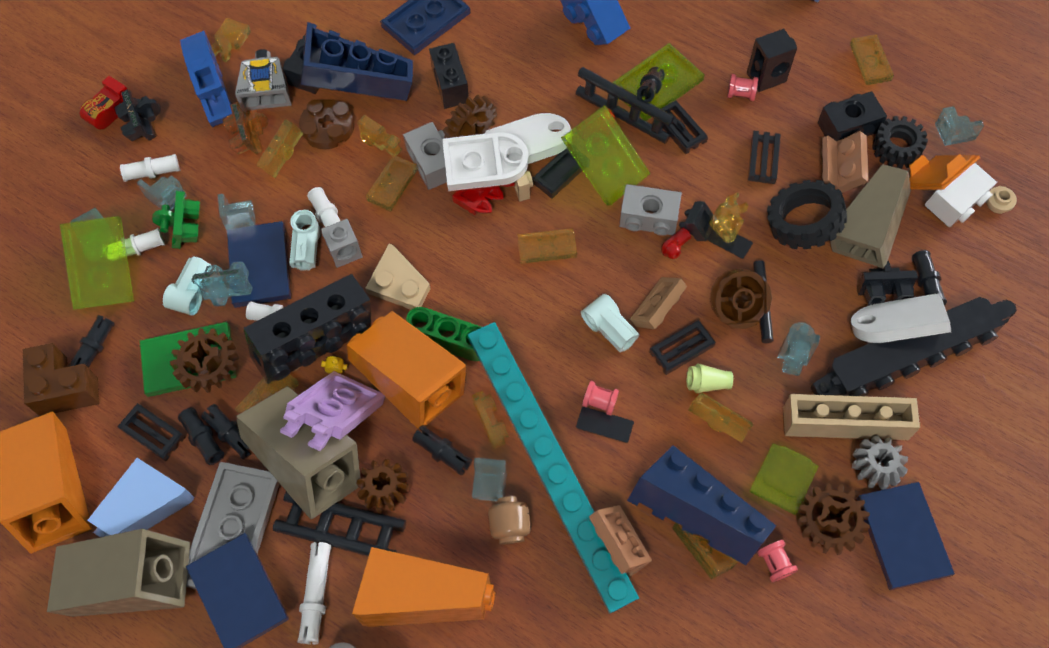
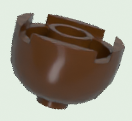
M733 269L723 273L716 279L710 293L711 308L719 320L738 329H746L757 325L760 322L758 320L762 318L764 313L767 314L770 310L772 301L769 284L759 274L745 269Z

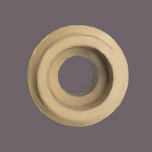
M1002 186L992 188L990 192L993 195L987 200L989 209L999 214L1011 211L1017 203L1014 192Z

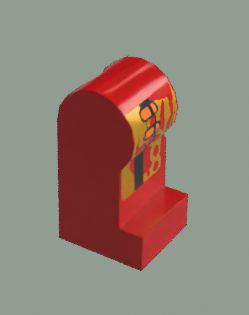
M111 76L106 77L102 81L104 87L93 99L84 102L80 108V117L99 130L107 128L118 118L114 107L123 102L121 93L127 89L125 85Z

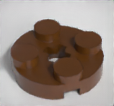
M311 100L301 114L299 127L303 137L312 147L326 150L338 147L337 143L343 140L346 142L353 133L354 122L346 103L336 100ZM325 121H330L333 123L328 124L327 128H323L322 123Z

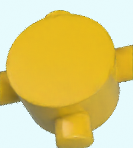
M327 357L326 361L321 362V367H325V372L329 374L333 371L341 374L343 370H347V364H344V360L339 357Z

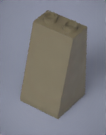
M287 386L237 415L236 418L240 437L306 515L313 519L359 488L356 484L357 479L361 478L357 443L348 435H345L340 440L331 436L325 447L318 451L308 446V442L314 438L315 433L311 432L312 427L305 423L302 424L298 433L292 438L280 433V429L288 422V420L283 418L287 403L299 396Z
M138 529L56 546L47 612L77 617L182 608L185 606L188 573L186 566L189 562L190 542L153 531Z

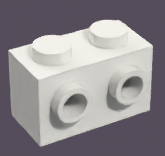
M974 163L944 190L935 191L925 203V206L950 228L958 220L961 223L965 222L975 212L972 208L975 204L981 207L993 195L989 190L997 182Z

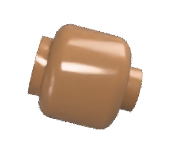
M516 496L498 498V504L489 508L490 534L494 539L499 540V544L524 542V536L531 532L529 508L526 503L517 502Z

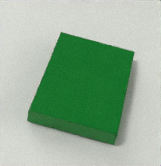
M227 322L200 327L206 334L212 328L216 330L218 335L224 332L228 339L231 340L230 326ZM200 328L140 340L144 394L147 397L188 389L183 387L180 380H177L173 375L175 370L170 365V361L176 358L171 352L172 350H180L179 340L185 342L189 340L187 333L191 332L194 336H197ZM230 370L228 372L232 379L236 378V372ZM187 371L191 375L198 376V373L192 374L191 371Z

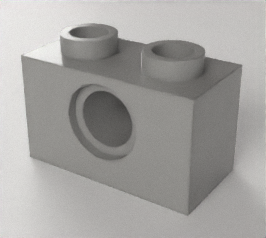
M433 122L403 134L406 151L428 190L447 182L442 140L445 134L442 130L438 131Z
M626 184L619 227L630 231L643 230L654 232L657 235H674L682 192ZM645 211H652V212H654V213H653V214H650V213H647V212H645Z

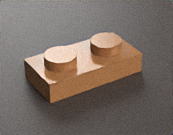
M661 277L630 318L632 323L636 327L656 329L663 322L671 307L678 302L680 295L687 287L681 278Z

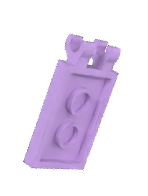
M333 371L287 403L283 418L288 420V422L280 429V433L292 438L298 433L302 424L305 423L311 426V432L315 433L314 438L308 442V446L321 451L331 436L339 440L342 439L381 407L385 395Z

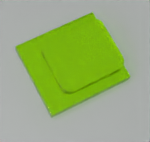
M773 443L749 492L796 515L819 466L812 463L811 459L785 446H778Z

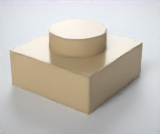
M526 171L520 179L515 181L514 188L519 202L530 199V187H533L530 171Z

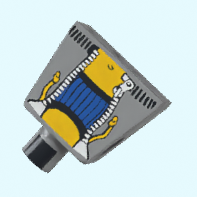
M260 49L255 52V59L241 62L235 95L242 111L292 106L285 74L278 57H271V53L268 50Z

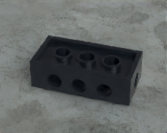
M350 274L244 327L250 358L267 384L275 380H282L297 368L309 366L318 357L328 352L333 353L339 350L353 336L358 333L362 334L371 327V302L353 274Z

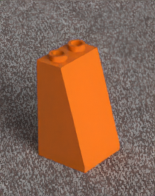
M393 311L385 317L377 318L369 329L362 334L358 333L353 336L347 344L348 360L419 431L420 426H426L464 395L466 365Z
M52 411L0 431V523L30 554L91 530L92 524L87 521L90 516L67 429Z
M371 547L352 614L362 626L366 627L484 620L486 611L491 612L493 609L496 592H494V585L491 584L488 573Z

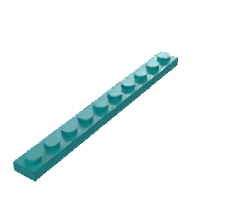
M493 322L469 333L468 339L608 613L611 614L638 600L639 596L627 573L621 574L618 567L613 563L611 555L602 539L597 535L595 527L589 518L594 513V510L496 323Z

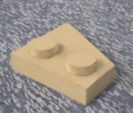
M388 244L365 289L367 294L412 310L415 307H422L431 288L429 282L392 244Z

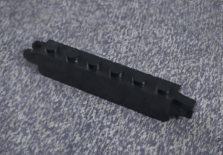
M982 297L975 298L946 311L950 321L951 332L891 342L869 343L834 358L826 375L814 382L811 390L815 395L866 396L869 390L876 387L878 390H883L895 382L894 379L901 376L908 379L921 371L920 368L924 366L936 367L946 361L947 357L952 354L958 357L969 352L975 344L981 343L984 346L998 338L997 332L1016 313V304L1007 299L991 304L988 299Z

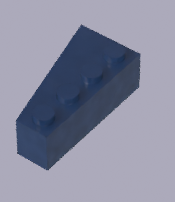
M307 22L301 85L407 101L413 79V60L383 49L373 50L368 48L364 42L356 40L354 43L341 38L340 33L329 30L327 33L316 29L317 25Z
M674 445L640 477L627 501L636 506L641 503L653 510L651 514L661 520L667 517L682 526L681 531L690 536L693 534L702 536L708 540L709 546L745 566L776 527L773 522Z

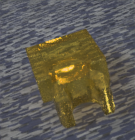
M226 18L214 35L216 42L211 45L215 57L219 52H222V60L227 62L231 58V49L239 50L251 33L249 25Z
M363 115L357 122L360 137L367 145H374L380 150L385 149L394 157L402 151V148L398 146L401 142L400 139L386 133L385 127L366 115Z
M738 192L726 197L725 203L718 206L709 222V225L726 243L735 240L744 223L740 214L748 209L747 202L738 205Z

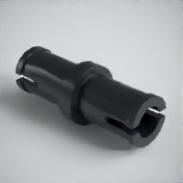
M652 67L648 74L643 76L640 87L637 90V97L640 101L644 96L643 102H650L654 95L660 91L665 77L662 68L657 72L658 67Z
M921 250L914 253L912 261L918 274V286L923 288L925 296L940 293L942 301L946 305L947 300L940 285L941 275L940 272L935 270L930 251Z
M97 315L86 337L80 339L79 343L81 345L70 364H68V367L85 364L89 368L97 353H101L104 349L102 344L115 323L107 318L103 319V316Z
M216 404L209 406L207 410L212 414L204 411L201 418L218 433L217 437L221 442H227L242 459L251 455L248 451L250 448L240 437L237 421H231Z
M193 407L184 409L178 415V420L189 434L188 440L191 445L198 448L206 464L214 465L221 461L225 453L212 437V429L209 426H205L196 409Z
M425 425L419 427L422 433L416 430L412 441L430 452L435 461H442L459 475L465 473L463 468L465 470L469 469L472 459L453 447L449 439L440 438Z

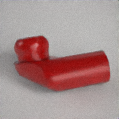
M685 228L677 231L662 244L661 253L672 260L678 258L681 254L680 247L691 239L689 231Z

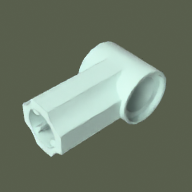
M299 210L293 214L290 220L293 231L289 264L292 268L310 270L316 267L317 244L321 236V229L315 215L311 211ZM305 225H311V226H310L309 228H307V229H304V230L301 229V228H302L303 226H305Z
M195 256L188 258L176 283H171L166 288L163 295V306L191 316L195 315L201 306V292L209 277L193 279L194 275L211 273L213 270L211 264Z
M602 294L581 311V316L588 327L595 332L600 331L619 352L629 349L639 338V333L623 318L617 304L607 294Z

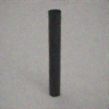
M755 261L753 263L754 272L767 282L765 262ZM769 310L767 314L764 313L762 318L759 319L762 343H772L774 341L771 312Z

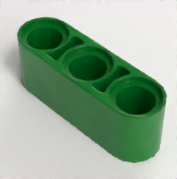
M415 307L409 311L406 321L414 327L420 322H426V326L417 329L453 355L470 361H479L473 347L469 345L468 334L482 328L481 326L425 307ZM447 331L454 332L450 337L441 336Z

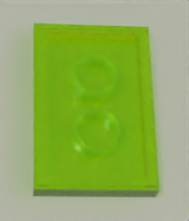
M668 43L612 83L637 96V90L640 87L643 76L648 74L652 67L657 66V72L662 68L665 73L662 87L654 95L652 101L649 102L661 109L704 80L705 74ZM641 111L640 117L643 120L647 121L652 118Z
M605 105L561 137L607 206L612 205L624 195L626 184L637 185L651 174Z
M116 216L60 224L73 310L134 302L121 217Z

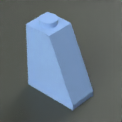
M136 458L87 521L97 527L93 533L99 537L138 529L148 530L190 504L195 497L181 485L139 458Z

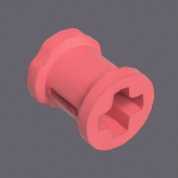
M731 74L727 98L739 96L754 101L758 77L747 79Z
M590 381L582 406L586 408L589 405L606 411L607 415L611 416L619 390L614 389L611 391L596 386L594 381Z
M784 540L769 544L757 551L759 557L764 558L772 574L770 576L771 582L784 579L798 571L797 566L791 564L784 550L786 545Z

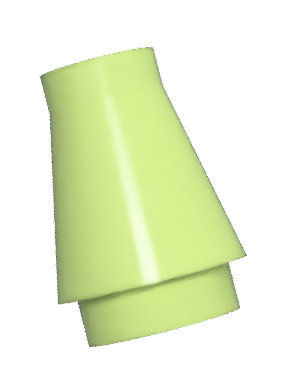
M702 364L689 366L686 377L688 390H694L695 393L731 389L733 386L732 371H724Z

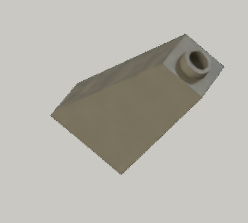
M882 164L846 209L847 223H844L845 228L841 233L838 232L836 234L837 237L833 241H830L832 252L884 268L911 192L907 170Z

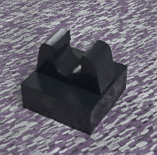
M697 201L692 209L685 211L684 214L687 219L685 222H680L679 227L687 229L696 241H707L717 219L705 201Z

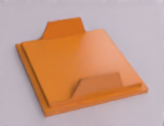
M961 154L938 155L929 161L924 155H921L909 165L911 176L909 178L910 188L918 190H944L973 165L980 156Z

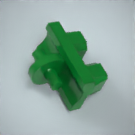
M176 191L174 212L170 211L169 205H162L161 210L155 211L152 215L153 223L160 226L161 232L166 233L169 231V227L173 226L172 248L180 249L181 242H197L199 225L183 223V218L198 219L200 201L184 199L185 192Z

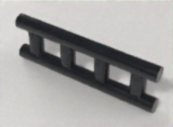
M584 67L579 70L578 77L584 79L586 84L585 87L580 85L575 95L602 110L609 108L615 117L664 144L668 142L670 134L662 129L664 124L670 126L675 118L673 115L649 102H643V99L640 101L636 95ZM596 87L608 93L607 100L595 94ZM618 99L631 105L630 112L617 106ZM641 111L654 118L653 124L640 118Z
M287 491L285 492L283 500L284 502L292 503L286 521L275 520L273 531L316 543H327L331 547L369 556L371 547L397 553V550L389 549L388 545L393 530L404 532L406 520L337 502L321 513L316 529L298 525L303 510ZM334 515L351 519L346 537L328 533ZM363 522L381 527L376 545L358 540Z

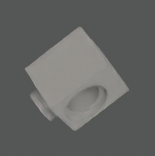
M348 219L321 229L336 268L363 258L357 238Z

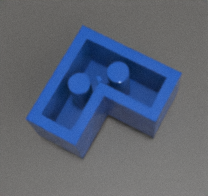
M560 0L566 18L571 23L584 22L587 28V36L594 45L609 44L631 29L618 0Z

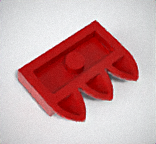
M513 182V183H511V184H507V185H500V186H502V187H512V186H515V182ZM500 186L457 190L452 195L454 203L473 215H476L477 212L482 214L492 213V207L488 200H503L504 197Z

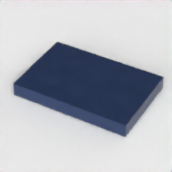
M408 0L382 19L380 23L386 32L413 55H416L468 16L471 11L470 7L462 0Z
M283 221L227 230L230 271L238 270L236 274H230L231 299L234 308L247 306L251 301L262 304L291 299L285 225Z
M919 482L862 494L856 498L857 501H865L861 511L870 512V516L865 523L870 525L868 532L890 591L951 577L955 574Z
M246 533L186 566L224 648H242L289 620Z

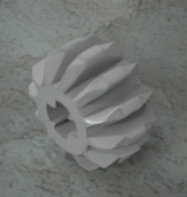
M878 435L874 436L871 442L864 439L859 444L860 448L853 452V457L856 460L852 464V469L861 470L857 476L858 480L867 478L868 488H873L876 483L881 490L887 489L889 484L896 486L901 481L900 477H904L908 469L903 465L908 461V457L899 455L902 445L894 448L891 445V437L886 438L884 442H882Z

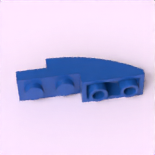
M201 31L181 39L182 53L196 95L202 103L209 124L214 127L234 119L235 114L206 32Z

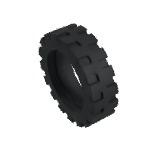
M804 180L800 184H797V182L790 184L789 188L781 189L778 192L779 195L771 199V206L767 208V217L773 237L775 239L778 238L780 244L784 246L788 244L792 249L803 247L804 250L811 249V246L815 245L817 247L823 246L826 241H833L837 237L836 234L844 230V223H847V211L842 192L839 189L836 190L835 185L831 183L824 184L822 180H816V182ZM816 203L830 208V211L824 218L810 225L798 226L789 224L784 220L789 212L804 204Z

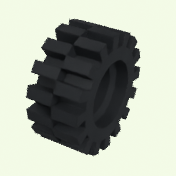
M894 116L892 120L886 119L884 124L880 125L873 140L872 150H876L874 153L875 157L881 156L880 162L883 164L885 161H888V166L891 167L897 164V168L902 169L903 165L909 168V165L922 155L928 143V139H926L927 132H921L923 126L921 124L915 126L916 120L914 119L908 122L906 116H902L901 120L898 119V116ZM890 138H901L905 140L910 147L903 148L896 146L892 143Z

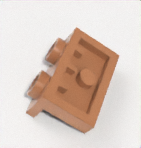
M859 131L839 141H835L828 135L822 138V179L825 184L831 183L835 185L836 190L839 189L844 193L869 182L867 135Z
M620 505L597 510L589 516L597 535L602 539L611 555L613 563L618 567L621 574L627 573L628 577L633 576L652 562Z

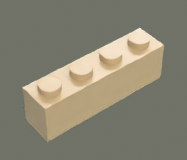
M790 394L783 407L785 436L872 439L878 435L880 439L891 437V440H909L920 428L917 398Z

